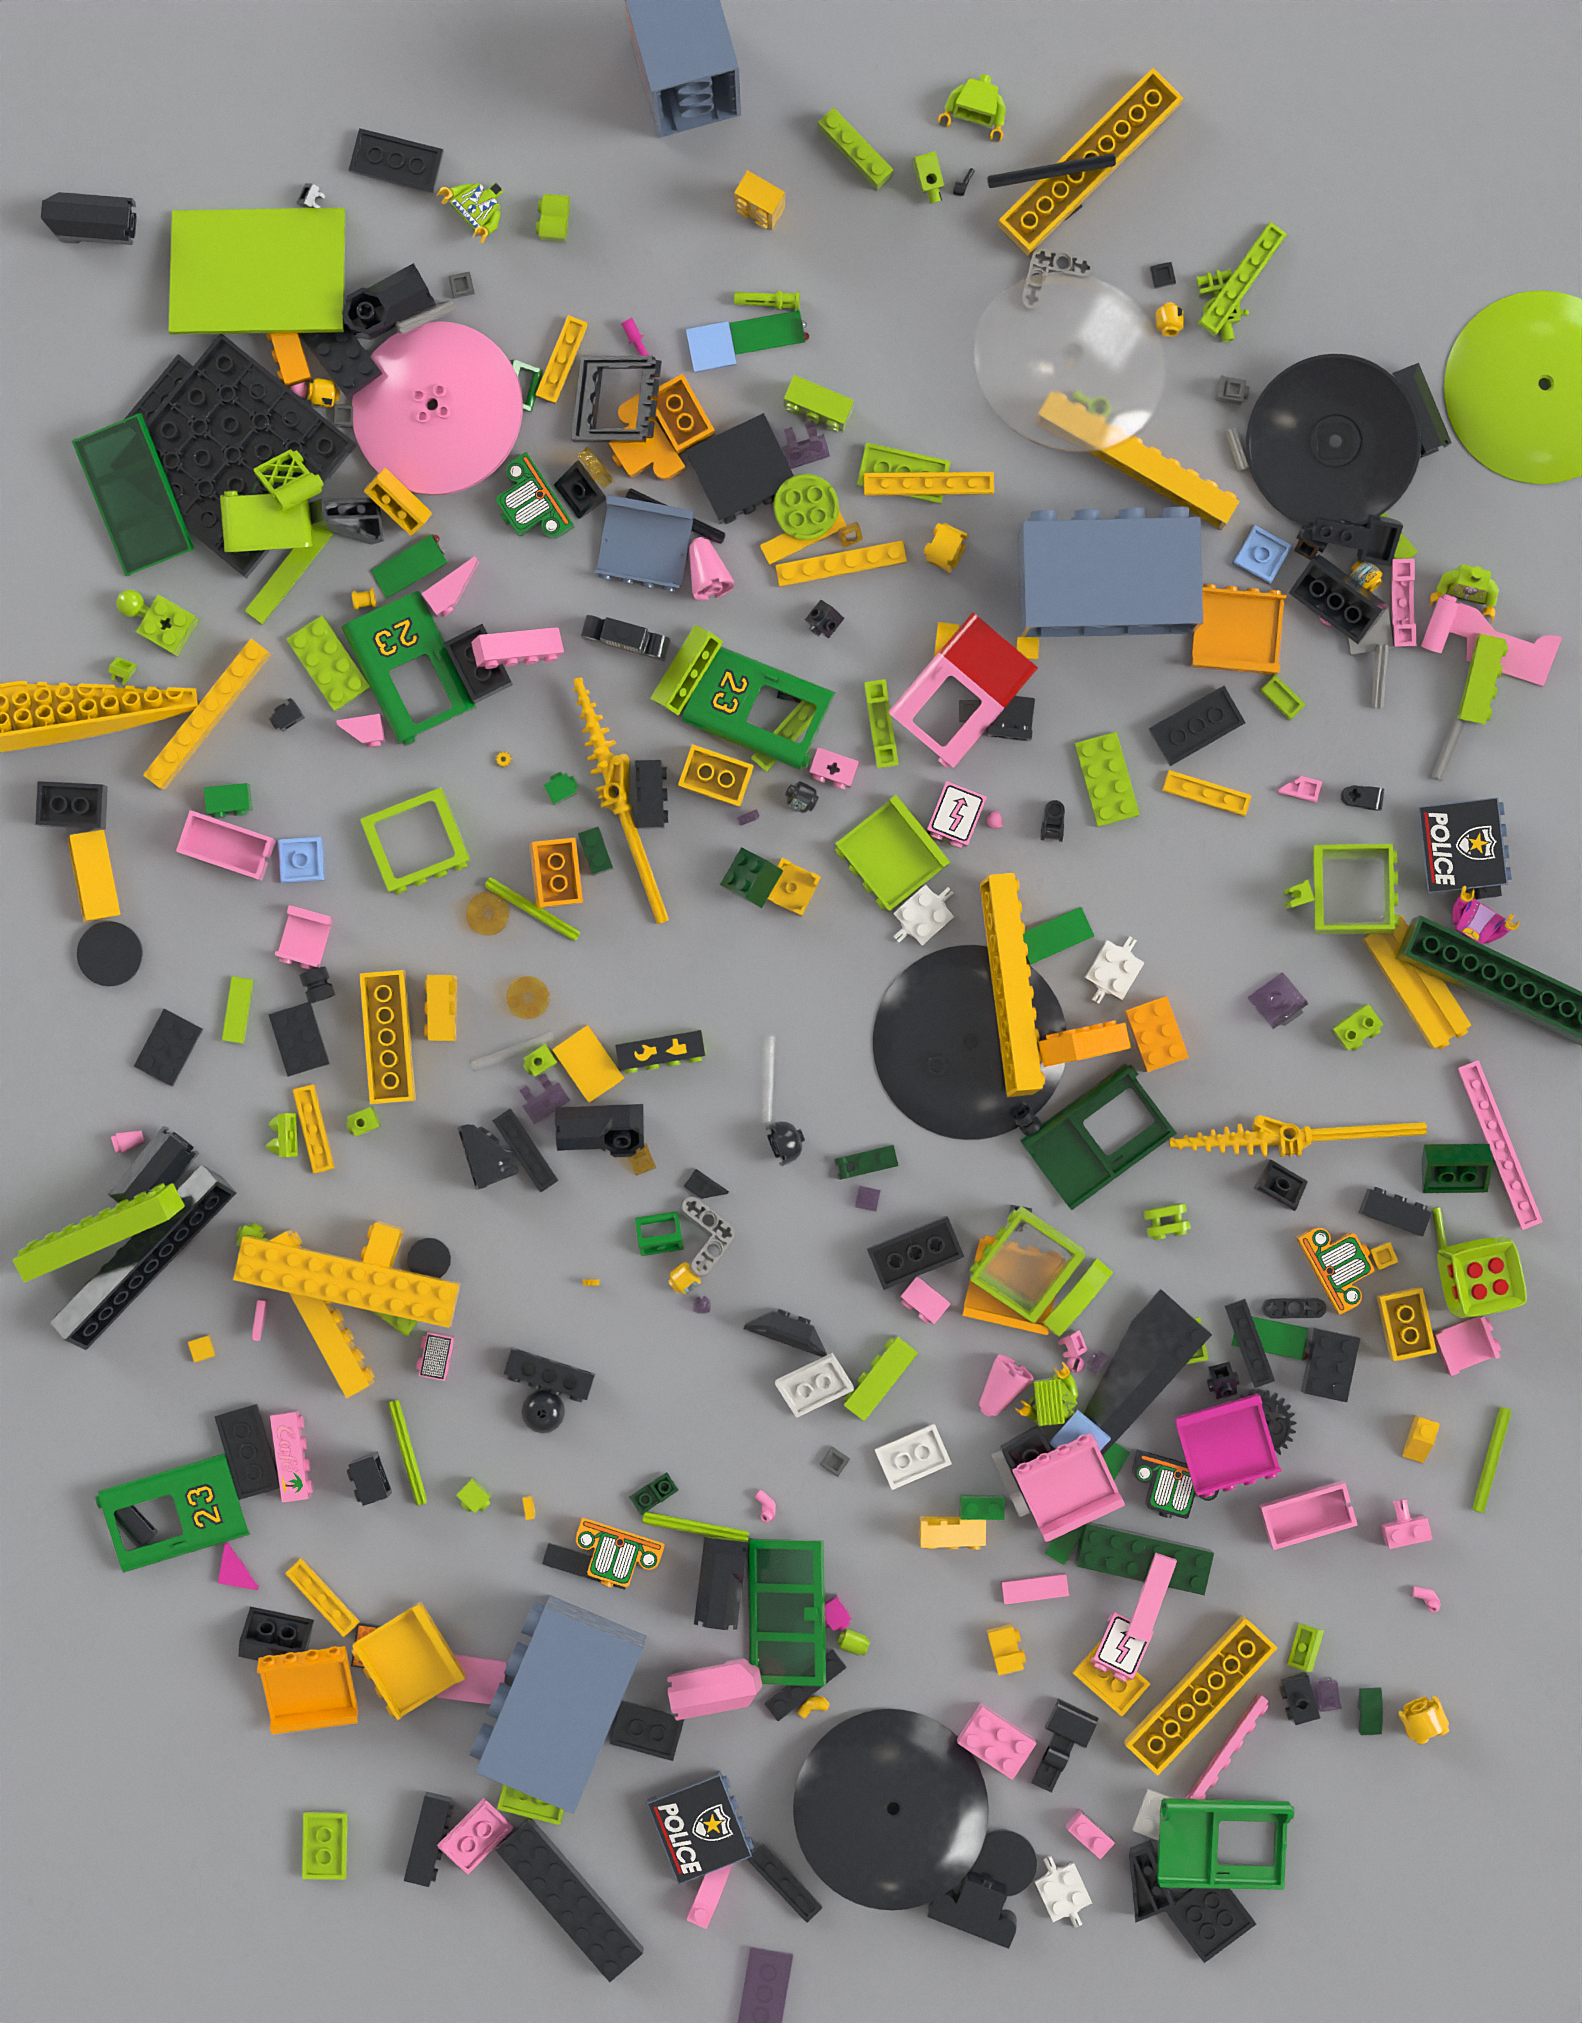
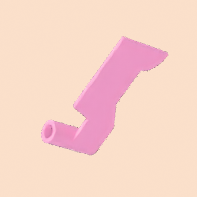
M1445 594L1444 597L1439 596L1421 644L1422 647L1442 653L1448 634L1452 632L1467 638L1466 660L1471 662L1477 633L1506 639L1505 644H1508L1506 656H1502L1500 665H1503L1502 673L1544 686L1562 640L1561 636L1545 635L1531 643L1494 630L1477 608L1457 602L1456 597Z

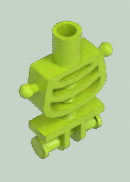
M1229 268L1222 272L1216 270V275L1211 276L1210 272H1207L1204 276H1196L1198 287L1208 284V287L1199 289V296L1213 293V297L1216 298L1226 284H1223V280L1231 277V269ZM1213 280H1217L1218 285L1214 286ZM1212 298L1205 304L1202 311L1203 315L1215 298ZM1240 302L1234 309V313L1229 316L1220 329L1222 342L1235 340L1232 324L1239 323L1241 315L1247 316L1249 314L1247 309L1241 310Z

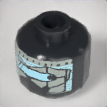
M802 781L797 782L795 785L790 784L785 793V796L788 797V806L801 813L811 812L819 799L816 789Z

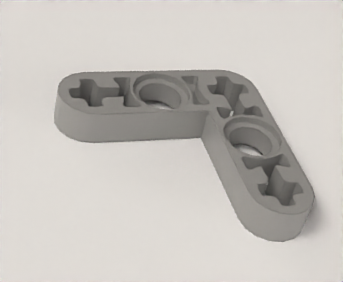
M1047 248L1036 249L1031 257L1022 297L1023 307L1028 311H1035L1040 307L1048 271L1085 279L1092 274V261L1086 257ZM1040 253L1044 254L1045 259H1051V255L1055 256L1052 267L1049 266L1050 261L1044 260L1042 264L1038 263L1039 260L1035 256L1039 257ZM1059 258H1065L1068 260V267L1060 269L1056 261ZM1072 260L1076 261V266H1081L1082 263H1086V267L1089 268V270H1086L1085 273H1081L1080 268L1074 267L1073 271H1070L1072 266ZM1032 275H1041L1043 282L1040 285L1032 284L1030 280ZM1028 287L1033 290H1041V293L1036 291L1035 300L1038 303H1034L1033 306H1030L1029 301L1026 300V298L1029 299L1032 293V290H1028Z
M688 1197L680 1206L681 1214L710 1236L709 1240L690 1264L691 1273L697 1278H702L708 1274L733 1241L736 1231L731 1224L697 1198ZM692 1203L694 1205V1210H691L689 1212L687 1211V1205H690ZM700 1210H702L703 1212L697 1219L696 1215L699 1213ZM710 1216L713 1219V1225H704L702 1218ZM719 1223L720 1226H719L718 1229L714 1232L713 1229H714V1228L717 1226V1224ZM727 1230L729 1232V1237H725L724 1239L721 1235L722 1232ZM710 1245L716 1246L718 1248V1255H710L707 1247ZM704 1258L708 1260L702 1270L698 1271L696 1269L698 1267L697 1264L699 1265Z
M1002 1451L991 1454L1019 1517L1030 1513Z

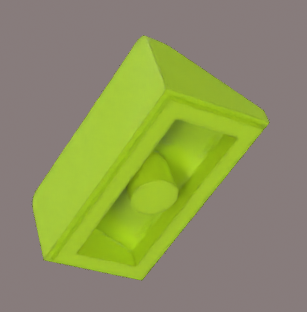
M1299 1623L1287 1665L1305 1672H1312L1324 1630Z

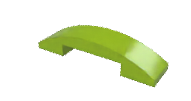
M886 679L864 682L877 768L899 765L892 719L888 713L890 706Z
M1096 1258L1083 1273L1080 1280L1042 1323L1057 1337H1060L1097 1295L1113 1272Z

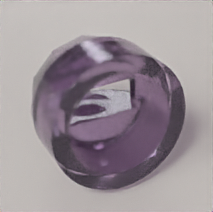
M698 1296L694 1300L693 1311L699 1314L709 1313L711 1311L709 1298L703 1296V1299Z

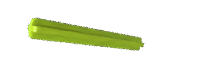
M492 877L487 879L484 885L487 889L573 941L578 939L580 935L579 930L543 908L537 909L536 904Z
M393 1400L388 1402V1408L415 1504L417 1506L427 1503V1498L399 1400Z
M1500 1407L1498 1410L1472 1505V1510L1479 1513H1484L1512 1413V1410L1509 1408Z
M645 1512L642 1518L643 1524L700 1535L748 1540L749 1532L745 1530L651 1512Z

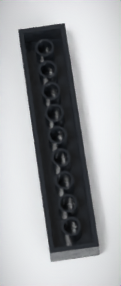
M204 1165L196 1168L191 1176L177 1188V1192L185 1207L169 1220L131 1236V1239L117 1250L114 1257L101 1267L100 1271L86 1283L85 1287L71 1298L68 1305L59 1311L50 1322L65 1341L87 1350L236 1195L237 1192L222 1176Z

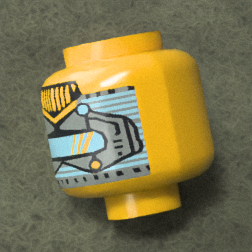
M1359 560L1351 567L1353 572L1350 577L1370 592L1374 591L1382 583V572L1374 563L1361 562Z
M687 1262L681 1263L669 1274V1284L678 1294H688L701 1283V1279L691 1273L690 1264Z

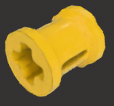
M374 588L357 593L352 591L354 610L366 606L377 607Z

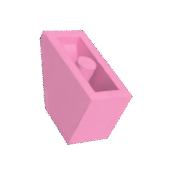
M380 714L337 720L339 727L364 745L368 744V748L381 746V742H386L383 719Z

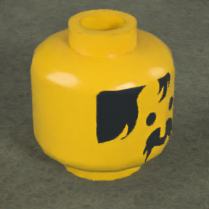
M1172 302L1165 303L1157 309L1155 313L1157 331L1166 337L1178 335L1184 328L1183 309Z
M316 378L313 383H309L307 399L311 400L313 406L331 408L335 401H339L340 389L336 388V383L333 380Z

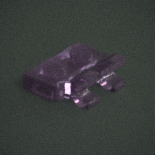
M812 420L804 423L809 439L798 443L792 427L784 429L788 446L782 447L791 469L830 457L824 434L818 436Z
M546 1073L537 1078L546 1090L537 1097L533 1095L527 1085L519 1090L527 1101L522 1107L533 1124L553 1113L556 1107H562L571 1101L560 1083L558 1082L553 1086Z

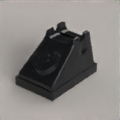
M473 1124L458 1127L476 1190L485 1188L490 1184L518 1173L517 1166H512L509 1162L514 1157L512 1150H506L500 1146L499 1139L493 1133L482 1126L477 1128Z

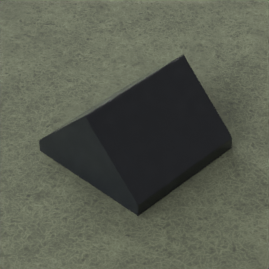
M579 460L554 484L555 488L579 519L606 500L602 490Z
M1270 1159L1254 1189L1289 1210L1296 1211L1308 1181Z

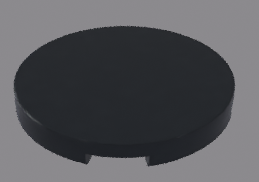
M106 921L93 925L82 935L78 943V965L82 973L98 985L118 986L128 982L137 974L142 962L143 948L139 937L131 928L118 922Z
M1005 1829L996 1830L986 1834L981 1851L972 1866V1871L980 1876H989L996 1882L1006 1885L1007 1896H1013L1025 1890L1033 1881L1037 1870V1858L1034 1848L1024 1836Z

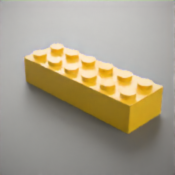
M406 971L360 973L370 1104L416 1101Z

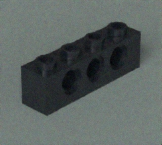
M516 1348L511 1349L504 1374L508 1375V1380L520 1383V1380L529 1382L528 1386L541 1389V1386L549 1388L550 1393L559 1396L565 1393L570 1395L569 1399L577 1402L588 1399L595 1378V1373ZM524 1364H531L534 1367L532 1375H526L523 1372ZM544 1371H553L555 1379L551 1382L546 1381L543 1377ZM566 1377L574 1378L576 1381L575 1387L567 1388L564 1385V1379Z

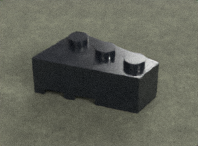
M371 498L319 499L309 503L311 525L371 545L384 541L381 509Z
M636 760L638 829L665 828L664 823H669L668 810H664V801H668V790L663 788V780H667V767H663L661 760Z
M1148 1840L1131 1847L1129 1859L1135 1923L1175 1908L1177 1899L1172 1888L1159 1887L1158 1855L1152 1841Z

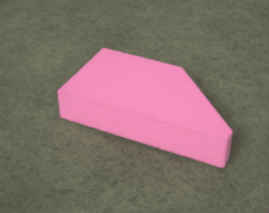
M1300 776L1278 789L1277 793L1317 803L1322 781Z
M260 1299L256 1303L251 1337L254 1341H260L265 1325L268 1300Z

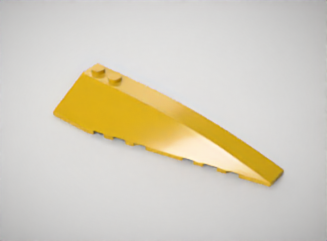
M27 681L0 684V753L99 736L192 711L198 706L196 688L168 687L164 690L153 686L141 689L126 685L125 688H117L115 685L80 683L78 686H71L68 683L60 682L59 685H47V682L28 684Z

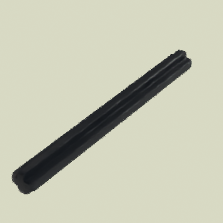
M1111 153L995 174L987 177V183L989 188H996L1112 167L1116 164V158Z

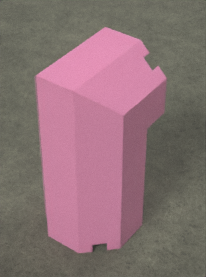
M741 1658L727 1661L721 1665L670 1674L667 1677V1683L672 1682V1687L668 1688V1696L672 1713H677L675 1719L681 1720L749 1707L763 1686L759 1668L748 1663L749 1661Z

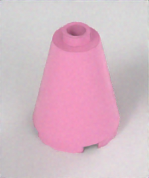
M703 537L694 539L689 545L692 594L694 598L705 601L709 600L708 596L715 594L716 598L727 594L734 588V579L711 542Z
M1001 1354L994 1360L979 1402L980 1411L988 1417L992 1415L997 1416L1034 1379L1031 1372L1024 1366L1018 1367L1014 1364L1015 1360Z

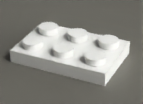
M833 1353L775 1380L776 1387L796 1418L854 1390L853 1384Z
M931 1424L875 1449L892 1490L952 1464L935 1424Z
M1147 1788L1132 1830L1159 1841L1161 1801L1163 1798L1172 1797Z

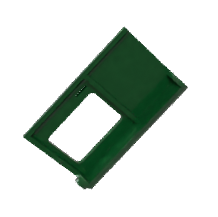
M1123 1064L1044 1122L1034 1134L1025 1136L1020 1140L1071 1211L1177 1134L1138 1082L1136 1076L1139 1074L1132 1065L1127 1066ZM1130 1088L1153 1116L1154 1123L1113 1154L1106 1155L1085 1128L1083 1122L1126 1089Z

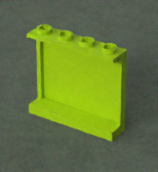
M897 795L893 796L887 803L835 843L837 848L834 851L841 860L847 859L851 864L848 866L849 870L855 877L859 875L863 879L862 886L869 894L871 892L875 894L878 898L875 902L882 911L887 909L890 912L950 864L948 858Z

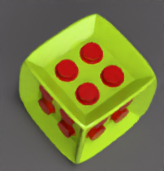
M1499 1236L1497 1238L1477 1239L1451 1245L1437 1251L1442 1288L1447 1306L1453 1316L1458 1318L1477 1317L1514 1309L1526 1304L1527 1294L1522 1266L1517 1248L1511 1238Z

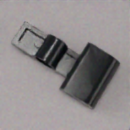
M1371 514L1368 515V523L1365 526L1356 525L1344 519L1336 521L1316 517L1310 538L1316 541L1358 549L1356 556L1361 561L1391 566L1403 524L1392 518L1374 517Z
M1058 1698L1045 1725V1729L1054 1734L1031 1783L1052 1793L1061 1772H1063L1067 1765L1074 1744L1084 1748L1087 1747L1099 1718Z

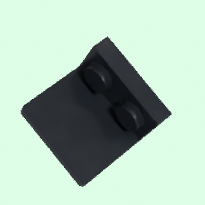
M1015 696L988 727L987 737L1031 741L1035 699Z

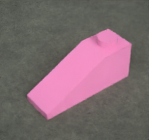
M475 556L422 593L438 618L440 616L446 617L454 611L453 607L457 605L479 564Z
M733 1864L704 1875L687 1913V1921L707 1929Z

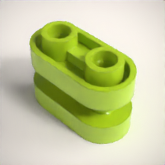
M1186 1203L1143 1211L1144 1219H1151L1152 1227L1146 1228L1148 1237H1153V1240H1160L1166 1238L1165 1234L1174 1233V1236L1187 1234V1230L1191 1229L1189 1220L1182 1221L1181 1213L1187 1212ZM1173 1215L1174 1222L1161 1225L1160 1217Z

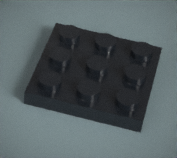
M1191 1888L1177 1899L1175 1908L1165 1911L1203 1963H1206L1256 1925L1254 1919L1231 1889Z

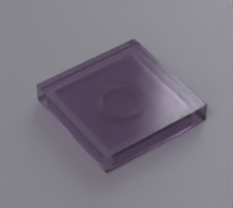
M1283 972L1247 997L1249 1002L1272 1029L1308 1005L1307 1000Z

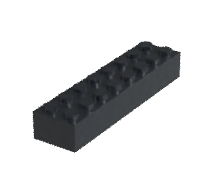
M528 1817L496 1846L495 1851L609 1983L643 1954L644 1947L532 1818Z

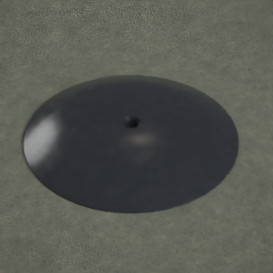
M954 946L924 956L904 970L893 982L877 1012L873 1031V1054L877 1073L885 1091L897 1108L909 1119L926 1130L941 1136L961 1140H980L1003 1135L1018 1128L1020 1125H1017L1012 1119L1013 1112L1023 1105H1029L1034 1115H1036L1053 1095L1064 1071L1065 1063L1043 1067V1063H1041L1040 1069L1045 1076L1043 1089L1033 1095L1007 1097L987 946ZM1030 966L1031 975L1028 979L1029 986H1032L1034 993L1033 999H1031L1032 1007H1035L1036 1010L1034 1024L1035 1029H1038L1039 1041L1047 1040L1046 1035L1067 1031L1062 1008L1051 987ZM968 1036H973L977 1041L976 1046L972 1049L965 1046V1039ZM933 1055H942L948 1061V1070L940 1077L930 1075L926 1069V1063Z
M901 1709L873 1710L841 1722L826 1733L813 1747L800 1770L793 1800L794 1826L800 1848L807 1862L817 1876L834 1892L853 1903L868 1908L892 1911L906 1910L930 1903L953 1889L969 1872L981 1851L987 1832L989 1814L988 1794L984 1778L974 1756L970 1751L958 1744V1736L950 1729L932 1718L912 1711ZM891 1802L895 1803L898 1807L895 1815H890L887 1811V1806Z

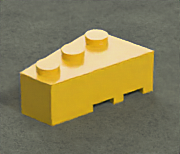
M427 975V980H425L427 1002H425L424 1011L425 1015H427L428 1023L424 1024V1036H428V1041H456L457 976Z
M920 1516V1546L925 1549H937V1547L959 1549L962 1546H968V1549H981V1546H986V1520H968L954 1516Z

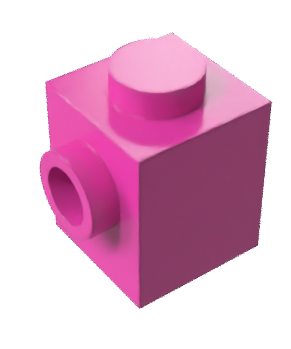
M835 1595L825 1602V1627H831L833 1631L836 1629L841 1631L850 1625L849 1621L852 1619L851 1615L838 1595Z

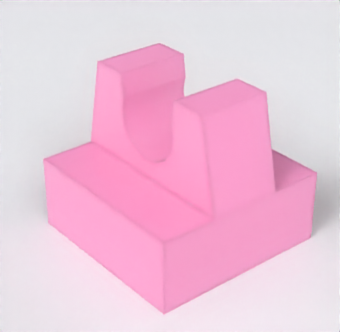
M1080 1330L1072 1332L1058 1341L1059 1345L1066 1344L1068 1351L1063 1353L1064 1357L1074 1358L1087 1351Z

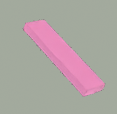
M1155 1553L1129 1624L1127 1636L1148 1642L1176 1566V1559Z

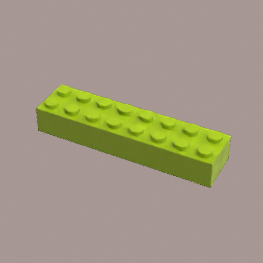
M162 1183L154 1187L149 1193L144 1191L134 1196V1199L128 1201V1199L121 1201L112 1209L110 1207L105 1208L94 1217L92 1215L87 1216L76 1225L71 1223L62 1228V1231L58 1233L53 1231L44 1236V1239L40 1241L35 1239L26 1244V1247L17 1251L19 1255L12 1259L25 1283L163 1223L173 1217L185 1205L173 1183L167 1186Z

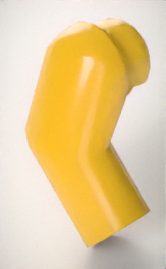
M811 1696L806 1699L797 1713L805 1719L812 1710H828L830 1703L823 1696Z

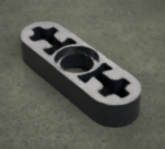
M1270 1298L1263 1303L1262 1311L1265 1316L1272 1319L1320 1318L1326 1313V1304L1318 1298ZM1272 1302L1277 1307H1283L1281 1302H1285V1315H1282V1310H1275L1274 1314L1271 1315L1267 1307L1271 1306ZM1292 1302H1297L1300 1305V1311L1293 1315L1288 1311V1306ZM1303 1302H1307L1306 1306H1314V1302H1317L1322 1307L1321 1310H1318L1317 1314L1313 1310H1306L1307 1315H1303L1305 1311Z

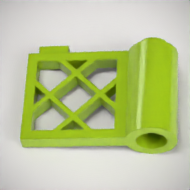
M290 449L253 469L254 474L273 496L282 512L321 493V487L324 486L319 475L310 473L303 465L302 461L304 459L297 450L293 452ZM290 458L293 460L291 465H282L284 461ZM267 470H274L272 476L263 475L262 473ZM279 471H288L286 477L277 476ZM293 472L303 473V475L297 478L292 477ZM274 482L283 483L282 486L276 489L273 488Z

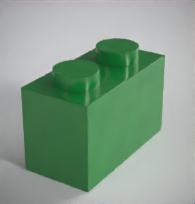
M248 783L204 787L206 814L212 815L213 818L226 817L225 813L243 816L247 815V811L253 810L251 789Z
M960 1495V1518L968 1520H1005L1004 1495Z

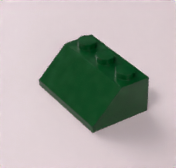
M1424 1144L1422 1155V1192H1488L1493 1167L1490 1144Z

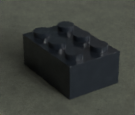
M483 624L444 642L474 704L513 685L503 664L491 669H486L485 666L477 667L471 642L479 635L488 634Z
M38 781L35 825L40 827L106 830L108 786L103 784Z
M1314 1328L1301 1392L1347 1402L1361 1338Z

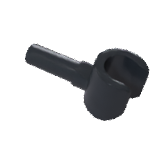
M970 168L963 183H955L954 195H965L969 180L975 172L973 168Z

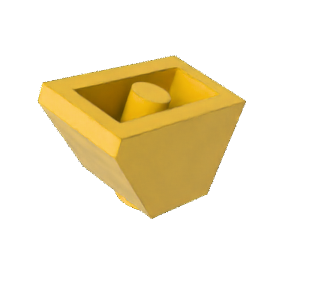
M1415 1415L1402 1457L1424 1463L1434 1445L1440 1423Z

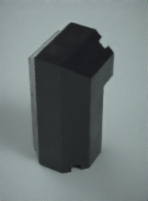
M58 192L42 201L41 219L54 235L64 243L79 244L81 241L132 245L133 241L131 238H135L137 213L132 212V207H136V202L133 198Z
M413 263L369 288L362 287L347 295L342 314L356 338L373 340L393 329L397 322L435 306L436 303Z
M1419 362L1391 373L1405 387L1417 409L1422 431L1420 459L1439 451L1438 447L1443 446L1445 448L1452 443Z
M643 1104L555 1108L557 1151L602 1149L605 1151L607 1149L613 1157H632L636 1154L637 1149L640 1148L641 1150L644 1148Z
M162 1126L108 1195L120 1203L126 1199L131 1201L134 1199V1196L144 1191L149 1193L154 1187L162 1183L165 1186L172 1183L175 1184L198 1156L199 1152L197 1150L192 1151L194 1147L176 1132L170 1134L167 1132L169 1128Z
M705 1535L694 1625H698L700 1621L703 1622L702 1627L728 1630L729 1625H733V1630H737L743 1586L742 1578H744L747 1548L745 1547L748 1546V1540Z

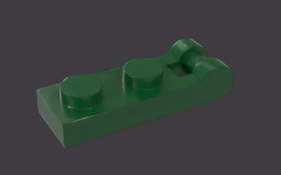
M894 1145L836 1158L835 1164L839 1167V1180L897 1167L898 1161ZM853 1161L855 1170L848 1171L847 1163Z

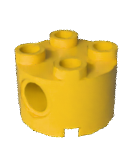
M938 523L933 532L935 537L932 543H927L923 554L926 555V562L951 573V567L955 568L965 551L966 545L963 544L964 539L968 541L969 534L947 523L943 525Z
M1427 1696L1415 1699L1403 1706L1404 1711L1399 1710L1398 1712L1408 1738L1416 1741L1418 1745L1428 1742L1431 1737L1436 1735L1442 1736L1449 1732V1721L1444 1714L1439 1698L1436 1696H1431L1432 1700H1428Z

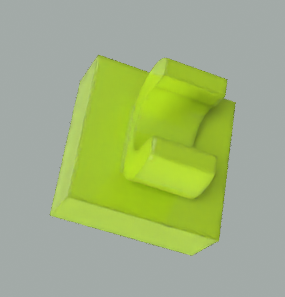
M117 656L109 666L108 672L112 673L111 680L114 681L117 676L122 677V685H125L136 672L137 664Z

